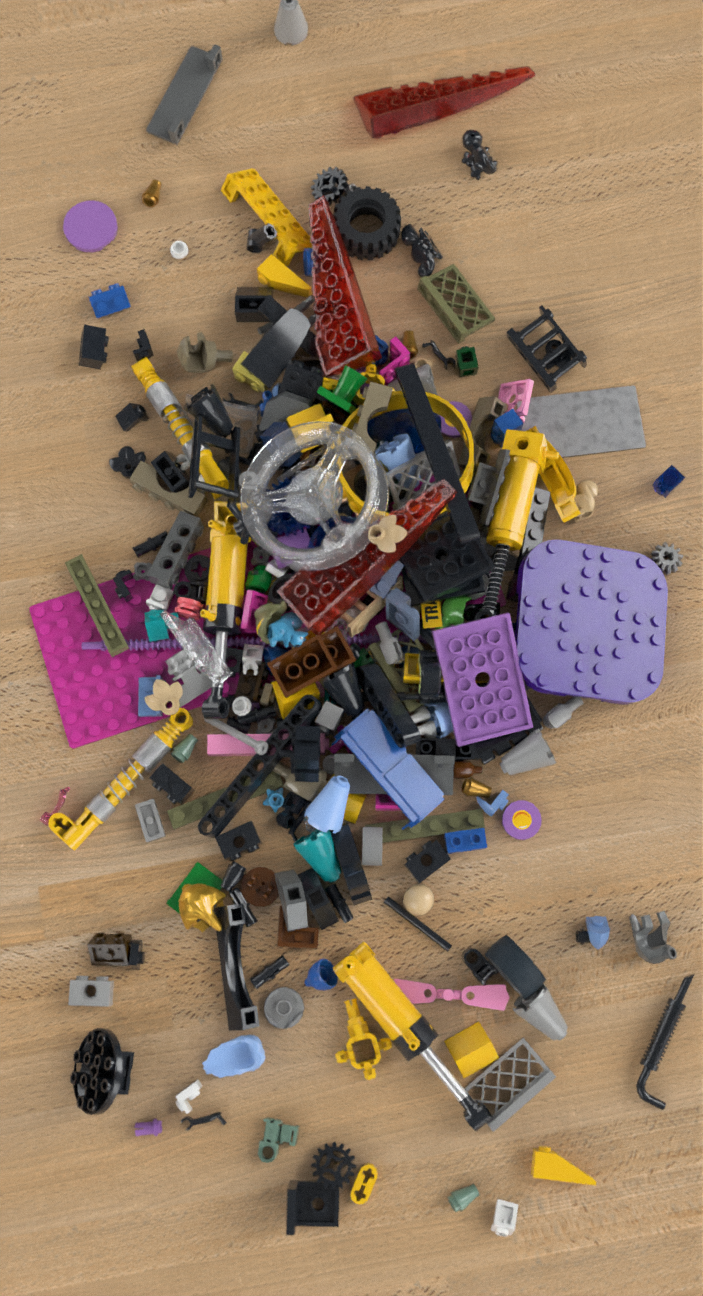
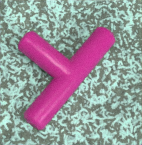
M343 725L337 727L338 733L344 729ZM341 739L329 748L330 752L335 754L345 746L348 753L352 754V751Z

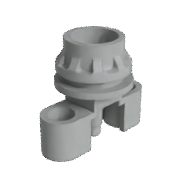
M187 647L165 661L168 665V673L170 675L174 674L172 680L175 681L181 678L184 682L181 685L183 695L179 700L180 707L212 687L213 665L198 673L196 667L202 664V662H196L195 660L198 657L196 654L189 652Z

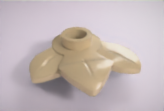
M396 515L383 517L379 524L371 526L368 531L369 540L373 544H377L378 548L386 553L395 552V543L402 541L407 535V531L403 527L395 525Z
M156 679L153 684V694L146 696L144 699L150 709L162 711L166 715H174L180 708L179 700L183 695V689L178 681L169 686L165 681ZM172 702V707L168 709L166 707L167 703Z

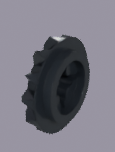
M196 555L187 561L184 572L190 582L208 583L210 558L204 555ZM199 563L202 569H206L205 571H202L201 577L199 576L198 572H194L195 570H198Z

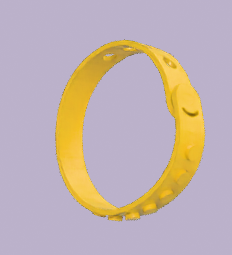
M402 391L392 392L387 411H380L370 419L389 411L408 409ZM425 392L432 411L447 419L459 431L467 446L469 453L468 464L459 479L465 493L474 472V442L471 431L464 417L451 403L438 395ZM358 407L341 426L338 437L333 445L335 452L331 456L332 466H336V472H333L336 484H340L341 488H339L341 496L343 499H347L349 507L353 512H357L366 522L373 525L379 524L381 519L388 515H396L395 525L401 526L404 529L432 522L437 518L438 514L447 510L441 495L414 505L408 512L388 513L376 510L365 504L349 487L342 474L341 466L345 448L353 436L354 424H358L360 419L357 416Z

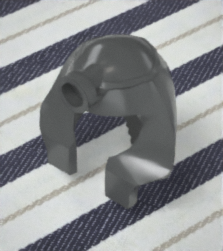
M665 911L656 913L660 926L651 934L649 932L653 929V923L650 914L641 917L642 926H640L634 914L629 917L636 952L639 957L650 964H659L666 959L672 960L677 957L675 948L667 944V933L671 922Z

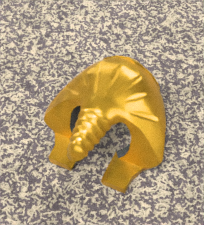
M200 883L184 885L179 899V910L185 928L189 930L195 927L203 933L212 926L216 931H221L222 925L213 912V908L224 906L223 900L226 894L211 886Z

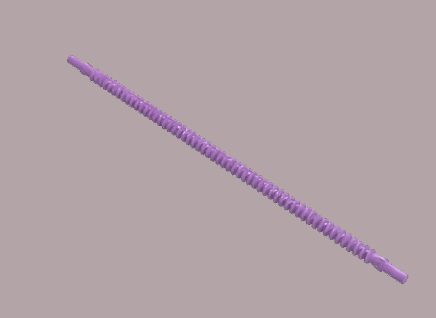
M403 633L399 635L398 641L409 643L410 638ZM349 634L344 636L348 644L357 643L359 646L361 643L364 645L369 643L371 645L381 640L377 634L374 636L371 634L369 636H366V634L363 636L358 634V636L350 637ZM419 635V642L428 644L427 641L421 635ZM243 636L241 639H238V637L227 639V646H230V648H233V646L244 648V644L261 645L264 647L267 645L271 646L261 642L259 636L258 638L253 636L251 639L248 636L246 639ZM198 637L196 640L193 638L191 640H188V638H185V640L182 638L180 640H177V638L171 640L169 638L168 640L163 639L162 641L152 642L149 639H146V641L143 639L141 641H138V639L127 641L125 639L130 651L133 648L136 651L138 648H141V650H144V648L147 650L149 648H152V650H155V648L158 650L169 648L171 650L172 647L175 650L177 647H180L181 650L183 647H191V649H194V647L197 649L199 647H202V649L213 647L215 649L216 638L210 639L208 637L207 640L204 637L202 640H199ZM103 640L101 642H82V650H108ZM283 641L277 642L276 646L280 645V647H283Z

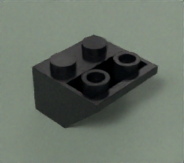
M237 287L235 294L236 321L270 322L257 309L268 295L273 298V287Z

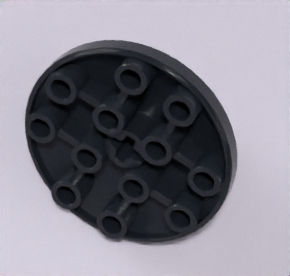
M97 1028L90 1031L82 1041L79 1049L74 1053L73 1059L75 1064L70 1076V1082L73 1084L77 1107L88 1115H100L109 1109L117 1094H129L134 1052L121 1051L116 1035L109 1029ZM77 1063H82L80 1072L76 1071Z

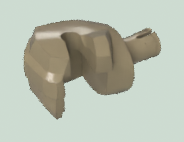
M197 333L196 345H191L189 336H186L180 342L177 349L181 365L187 372H208L215 368L216 361L232 362L233 359L232 350H217L215 342L207 341L203 333Z
M279 762L273 769L274 772L285 777L286 782L283 787L310 802L317 797L328 783L326 780L327 772L321 768L319 770V782H295V774H291V767L282 762Z

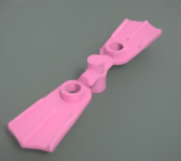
M394 979V982L412 1004L430 1003L437 997L447 1001L462 999L467 1005L504 1011L510 999L505 984L467 986L461 992V990L452 989L436 990L431 984ZM426 989L431 990L432 995L430 997L424 995ZM473 992L474 998L468 999L466 994Z

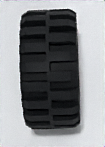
M365 186V189L358 187L353 192L351 190L346 192V196H341L338 203L335 204L334 213L332 214L333 236H335L336 244L340 245V249L344 253L347 251L348 256L352 258L356 256L357 260L368 258L369 261L373 260V257L379 259L383 257V253L388 254L391 252L392 247H395L401 229L400 208L397 206L395 199H390V194L386 191L383 193L379 188L371 189V186ZM368 214L379 218L383 225L374 232L362 233L355 230L350 223L356 217Z

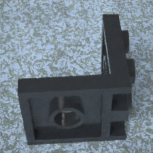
M290 1180L287 1189L286 1235H295L297 1226L339 1227V1185H336L335 1191H332L331 1185L324 1189V1182L318 1184L317 1181ZM315 1198L323 1199L324 1207L315 1209L312 1205Z

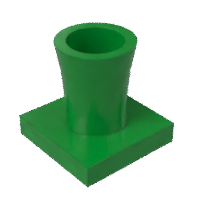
M345 365L333 392L320 386L317 393L352 414L357 408L351 404V401L367 378Z

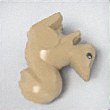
M582 481L577 487L578 495L575 496L574 500L581 514L574 518L576 523L589 518L594 513V497L597 496L599 490L593 481Z

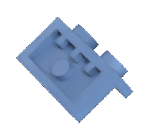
M161 675L139 678V717L163 716L162 711L150 709L144 699L146 696L153 694L155 680H163Z

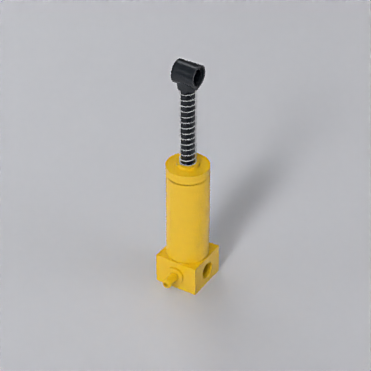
M506 430L502 449L510 450V461L505 467L504 482L500 485L498 491L499 499L494 505V516L490 522L486 538L488 544L497 548L493 559L495 570L490 573L491 576L489 584L487 583V592L485 593L486 597H484L485 601L483 602L484 606L476 614L475 620L497 614L494 610L496 609L498 592L501 590L500 584L502 576H504L503 571H505L507 553L509 550L515 551L522 548L538 473L543 474L547 458H559V452L548 451L543 433Z

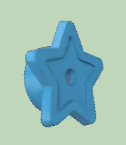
M279 788L276 791L267 789V798L263 801V805L271 806L273 811L277 812L285 800L283 788Z

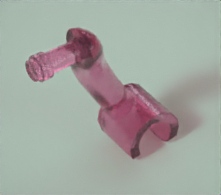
M69 787L60 790L58 803L51 813L46 811L41 816L40 821L46 826L49 825L50 817L58 813L65 803L66 794L70 790Z

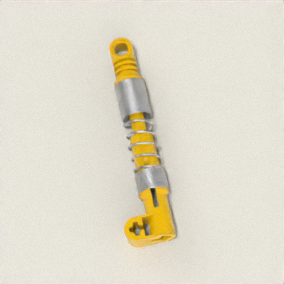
M145 357L131 365V368L145 388L147 398L159 416L163 418V422L169 423L168 429L173 431V437L178 438L177 443L182 444V451L191 463L193 433L191 419L186 417V412L182 410V406L167 383L159 378L151 362ZM201 443L199 472L205 483L228 489L229 482L212 458L210 448L207 444ZM210 492L215 500L222 496Z
M179 708L177 713L171 715L170 722H166V726H162L163 730L154 731L145 740L143 745L132 755L135 761L128 759L131 766L128 769L121 767L122 771L118 775H114L115 779L112 782H107L108 786L104 790H100L101 794L97 793L92 801L84 808L83 814L75 822L63 813H55L48 822L50 829L75 851L98 825L107 821L109 816L115 812V806L119 802L123 803L122 799L126 795H130L129 791L133 787L137 788L134 781L137 778L144 780L141 773L144 770L151 772L160 760L170 752L169 750L173 748V739L177 740L176 736H180V732L183 733L191 728L193 717L186 709ZM185 715L186 720L183 723H178L179 717ZM62 821L63 825L70 828L66 831L60 827L59 822Z

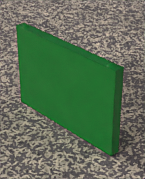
M197 862L166 904L180 914L179 899L184 885L200 883L220 891L222 889L220 885L223 880Z

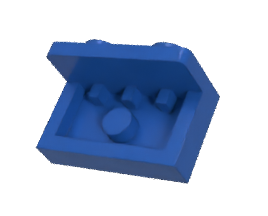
M119 283L108 286L109 290L102 292V289L91 292L92 296H89V300L96 318L131 307L123 285L119 286Z

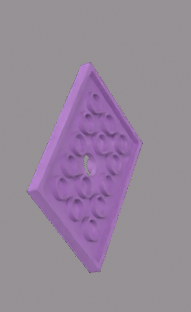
M507 612L432 631L438 662L441 665V676L443 678L454 737L458 747L533 728L523 675L518 662L519 656L510 613ZM480 672H486L490 678L484 687H479L475 682V677Z

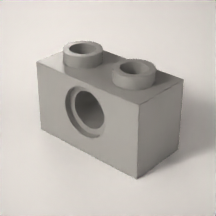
M325 701L315 721L316 727H320V733H325V736H329V734L334 736L337 727L344 717V709Z
M76 976V980H70L68 1005L108 1007L113 1005L114 981H109V977L96 976V980H88L89 976ZM90 985L96 988V993L93 997L87 993Z

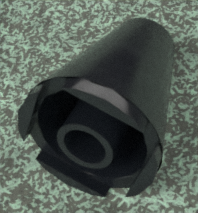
M211 384V389L205 387L190 398L192 403L190 405L186 403L184 408L193 417L197 415L202 416V424L215 435L226 438L232 433L233 424L216 387Z
M354 663L319 680V683L335 702L344 709L347 716L352 715V717H356L363 713L362 709H364L365 705Z

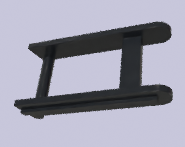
M197 415L195 417L192 433L188 498H193L197 489L226 496L228 497V503L233 501L235 505L237 504L239 497L240 427H234L230 440L202 431V416ZM201 443L230 451L228 489L199 481Z

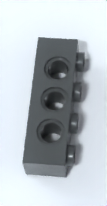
M182 511L179 512L147 573L151 583L170 590L173 585L177 584L179 574L185 568L189 554L194 551L198 537H201L204 527L200 518ZM181 549L178 553H174L175 550ZM173 565L170 569H165L167 566Z

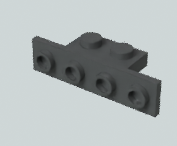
M500 449L495 467L477 462L467 500L483 505L478 524L489 525V522L493 519V508L499 499L498 491L500 485L504 482L505 467L510 461V450Z

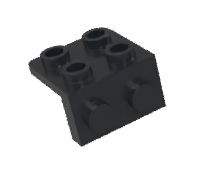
M291 360L287 364L278 394L287 391L310 399L312 401L310 407H312L325 373L319 367L312 366L310 368L305 366L303 361Z

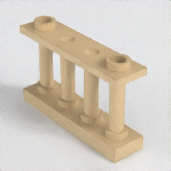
M370 553L361 559L317 601L318 613L322 616L332 611L349 624L350 637L360 633L365 625L386 606V597L383 599L361 586L362 580L367 576L375 563L374 556ZM401 575L390 590H394L397 587L403 591L404 585ZM354 587H359L375 600L367 606L349 592ZM345 599L362 612L354 619L336 604Z

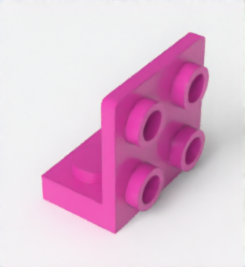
M396 336L390 340L389 359L391 363L379 371V375L385 379L384 386H388V383L395 380V368L407 365L410 361V352Z
M247 590V594H243L241 632L257 633V620L254 617V613L260 606L267 604L268 595L254 590Z

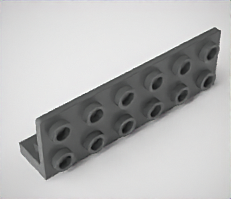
M214 44L208 52L190 46L146 128L147 133L178 145L223 60L220 46Z
M334 754V776L340 775L348 780L350 784L349 793L387 794L354 754ZM412 755L444 795H453L454 755Z

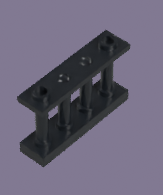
M541 305L539 307L540 317L520 332H515L511 328L506 333L513 346L550 393L557 389V379L575 365L580 363L583 368L587 367V356L582 350L578 351L554 321V315L550 309H545ZM546 321L552 330L531 346H526L523 342L524 337ZM557 335L563 344L542 360H537L534 356L535 351ZM569 349L574 358L553 374H548L545 370L546 365Z

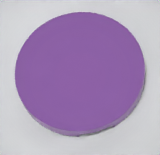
M84 201L76 204L68 211L64 219L63 229L67 240L76 249L83 252H97L103 250V247L115 239L118 224L115 214L107 205L99 201Z

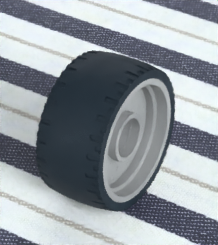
M508 935L496 941L485 953L497 971L524 999L539 989L546 980L531 958Z

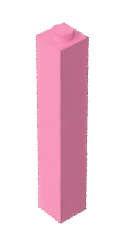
M320 733V755H325V750H329V738H325V733ZM229 734L207 735V754L209 756H254L256 754L253 747ZM245 734L257 741L263 740L265 742L271 736V734ZM284 734L283 740H286L289 734ZM276 747L271 749L270 756L275 754Z

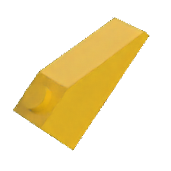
M272 254L257 268V278L263 285L307 298L312 295L311 287Z
M539 1145L538 1149L533 1148L531 1175L533 1178L596 1186V1180L592 1176L551 1150V1147Z

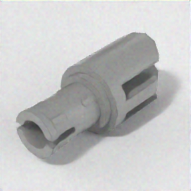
M387 622L377 624L375 628L382 641L379 646L386 663L389 665L402 663L405 656L398 639L392 637Z
M573 696L565 704H557L543 717L544 726L550 729L561 727L571 719V713L583 705L582 699Z

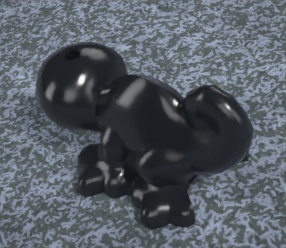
M470 129L463 134L462 143L471 153L465 152L461 162L471 167V177L480 180L482 171L488 175L494 174L497 171V161H493V158L489 156V148L481 145L483 140L481 133Z
M407 224L401 231V240L406 246H412V259L416 263L421 264L418 268V275L420 277H428L434 271L435 257L440 260L443 256L427 231H424L421 227L418 234L411 224Z

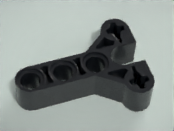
M344 823L339 832L333 833L334 830H330L353 906L372 900V896L349 823Z

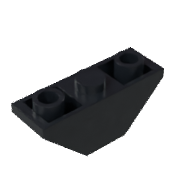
M421 738L416 743V755H454L455 761L475 760V743L458 747L455 739Z
M310 868L298 874L297 876L302 882L306 901L321 930L339 922L315 870Z

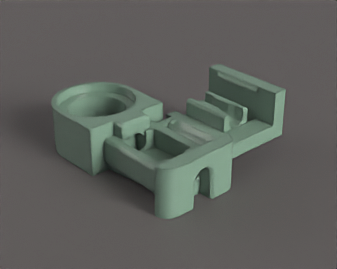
M265 1118L263 1120L266 1122L264 1139L260 1140L258 1149L260 1160L265 1163L275 1160L278 1156L279 1145L283 1144V1141L289 1142L290 1146H296L299 1132L298 1125L283 1124V1121L280 1119ZM292 1131H294L293 1141L291 1142ZM269 1146L273 1149L274 1154L272 1158H266L263 1155L264 1147Z

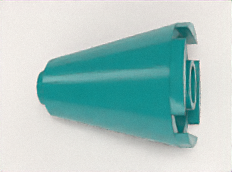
M314 829L306 837L304 835L293 843L298 853L324 882L329 881L332 883L340 878L339 874L342 871L329 829L327 832Z

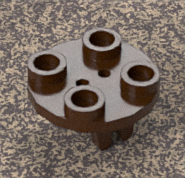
M257 867L251 869L244 876L241 891L248 903L256 907H266L278 898L279 893L274 871L266 867Z

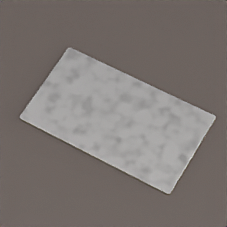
M634 385L530 398L527 416H524L525 422L521 430L527 431L536 425L538 431L545 435V438L559 452L562 458L646 447L636 387ZM518 401L517 408L521 406L522 401Z

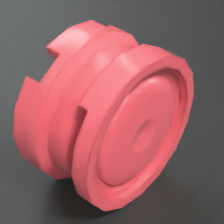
M179 597L177 599L178 606L174 612H177L178 616L186 619L200 620V611L203 609L204 604L190 598Z

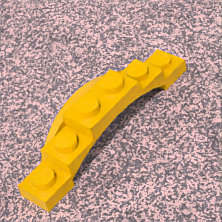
M536 425L526 431L540 433ZM546 439L548 451L557 452V450L552 446V444ZM560 454L558 459L547 458L544 472L540 476L548 491H550L555 507L563 523L581 514L574 500L576 496L575 481Z

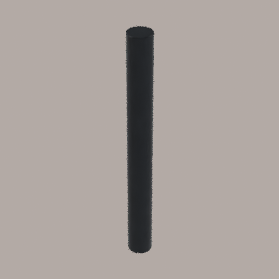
M389 896L386 898L384 903L444 950L449 951L452 947L449 942Z

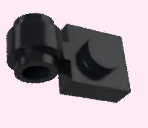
M289 791L281 806L285 810L276 817L277 824L285 829L292 828L295 824L293 813L299 815L306 799Z

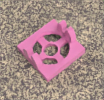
M525 379L501 384L498 399L508 404L507 412L514 409L518 401H522L521 406L515 412L524 423V416H527L534 381ZM515 394V400L509 403L510 397Z

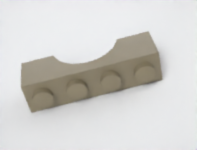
M370 382L369 387L365 386L362 398H365L364 405L359 406L357 413L360 419L358 424H354L352 435H355L353 442L349 441L346 453H349V459L368 465L372 464L377 443L368 435L367 423L374 414L380 411H387L393 388Z
M496 396L479 398L469 429L474 442V472L477 462L489 464L491 455L485 451V439L492 429L494 420L505 413L507 405ZM464 443L458 465L465 470L468 464L469 453Z
M140 461L129 479L133 489L140 493L143 491L148 493L151 499L164 502V505L171 510L177 509L196 517L199 516L207 503L204 494L196 491L193 498H188L189 487L176 493L164 490L159 485L160 475L156 469Z

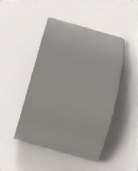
M363 827L362 865L382 866V827Z

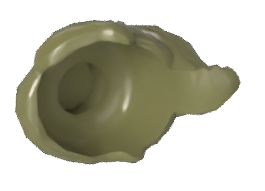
M281 601L280 604L268 603L262 605L254 613V617L257 620V634L266 644H270L268 626L281 619L282 614L287 609L285 601Z

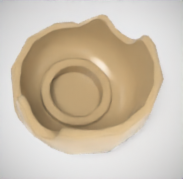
M415 884L404 894L403 905L412 915L422 916L433 907L434 894L424 884Z

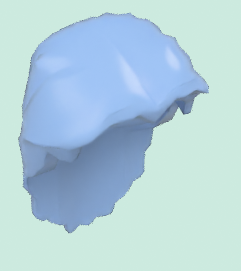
M241 1035L222 1043L210 1051L207 1060L202 1063L203 1069L206 1071V1074H213L219 1078L255 1071L265 1061V1050L263 1049L262 1042L258 1036Z

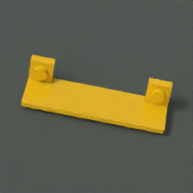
M254 168L227 174L221 187V192L230 203L236 202L239 194H241L265 225L268 223L274 225L277 231L276 238L279 241L273 253L274 257L287 267L295 253L304 251L305 248H315L316 243Z

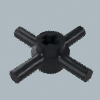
M233 501L229 502L227 507L237 519L233 526L238 536L241 537L240 542L247 544L250 537L259 550H262L266 545L255 532L259 529V524L252 514V509L246 508L243 515Z

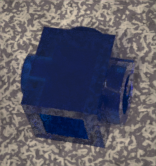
M671 465L655 480L652 486L657 494L663 495L666 498L684 481L685 477Z

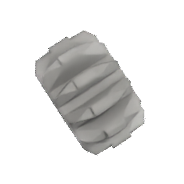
M666 542L662 546L657 545L655 547L656 550L651 552L653 556L651 560L659 566L662 572L665 570L667 575L671 571L677 572L678 567L682 565L680 560L683 558V555L678 554L680 548L675 550L674 543L669 547Z

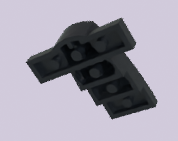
M268 295L257 311L273 325L251 349L250 353L241 362V365L264 385L271 388L299 347L313 357L321 350L325 343L309 330L311 325L302 312L292 308L286 310L274 298Z

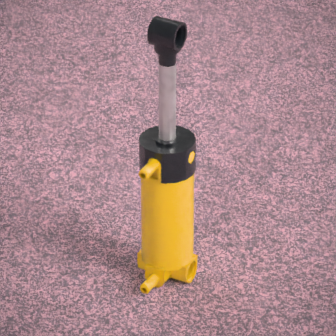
M210 520L208 526L212 529L209 542L212 545L205 609L201 610L200 616L204 617L203 631L216 635L211 696H208V699L203 702L202 714L206 719L226 718L229 714L228 702L225 700V697H222L227 636L240 635L242 630L240 627L243 616L242 606L248 543L242 544L240 542L241 537L238 536L233 525H229L224 521L216 522Z
M362 942L349 953V956L344 957L333 967V971L342 983L346 982L407 1061L421 1054L465 1109L463 1113L466 1121L477 1132L493 1118L492 1114L481 1101H473L432 1050L430 1045L439 1034L426 1018L419 1013L377 961L373 950L365 942Z

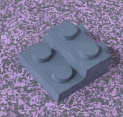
M397 587L394 590H390L386 595V620L415 641L419 638L420 614L414 607H411V598L406 592H402Z

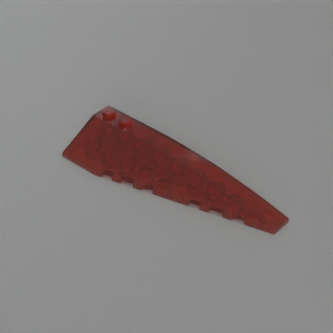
M529 66L505 69V73L490 71L489 75L479 76V73L472 74V78L466 79L463 76L437 79L434 80L433 84L425 81L418 82V85L414 87H408V84L400 85V89L392 90L391 86L353 96V100L366 131L372 139H379L384 135L397 134L402 130L430 123L486 102L535 77V72Z
M323 195L309 204V223L312 228L310 242L313 249L311 260H313L312 288L313 296L315 297L313 310L316 314L314 330H316L317 335L315 346L324 376L330 377L341 374L345 365L355 370L381 359L382 356L346 247L326 197Z
M443 479L423 491L422 495L418 498L405 502L406 505L402 508L389 512V515H396L397 517L395 525L401 526L407 531L406 537L402 541L395 543V552H383L378 548L377 544H373L369 540L368 531L371 526L379 524L381 519H378L352 535L350 540L337 544V548L329 553L324 552L316 561H310L277 590L278 594L315 635H322L406 553L447 506L457 491Z

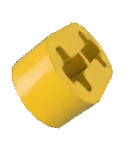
M365 1163L361 1166L351 1189V1199L359 1205L367 1202L377 1179V1169L371 1163ZM368 1168H371L374 1176H369L367 1182H364L365 1174L363 1170L367 1171ZM361 1185L365 1186L363 1193L366 1196H361L360 1199H357V1194L354 1193L355 1190L359 1191Z

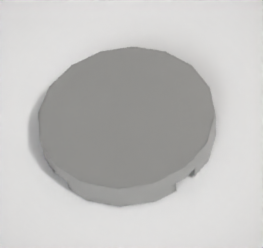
M277 988L265 1000V1017L274 1027L282 1029L291 1028L303 1016V999L292 988Z

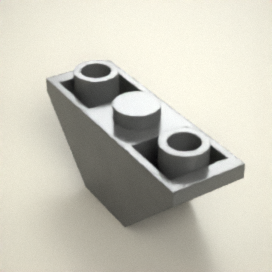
M287 391L270 398L265 406L259 426L260 431L267 430L274 422H287V417L310 408L312 401Z
M294 869L275 873L274 876L287 931L307 928V906L302 882Z

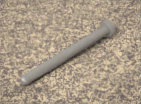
M204 718L205 722L253 747L257 754L263 755L268 750V744L265 741H257L218 719Z

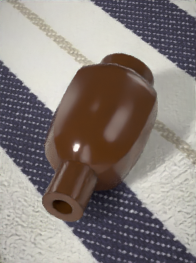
M455 761L453 778L465 779L472 777L474 774H482V766H474L469 761Z

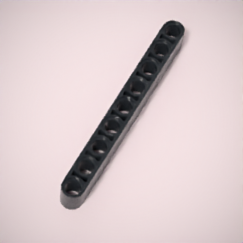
M305 695L300 699L267 739L268 750L263 755L256 753L200 820L198 824L200 834L209 838H215L221 834L282 760L283 757H279V751L292 748L291 738L292 734H296V726H310L319 715L322 704L317 698L312 695ZM314 701L313 708L308 709L309 703ZM302 717L301 722L295 725L296 719ZM289 732L288 738L283 740L284 733ZM276 747L275 754L270 756L271 749ZM263 762V768L258 771V765ZM250 778V784L245 786L246 779ZM235 793H238L237 800L233 802V795ZM225 808V814L220 817V811ZM212 823V830L207 832L208 825Z

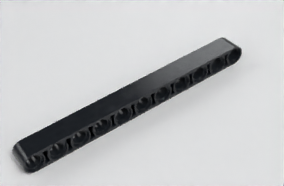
M414 363L395 368V373L458 541L460 545L479 540L480 533L416 367Z

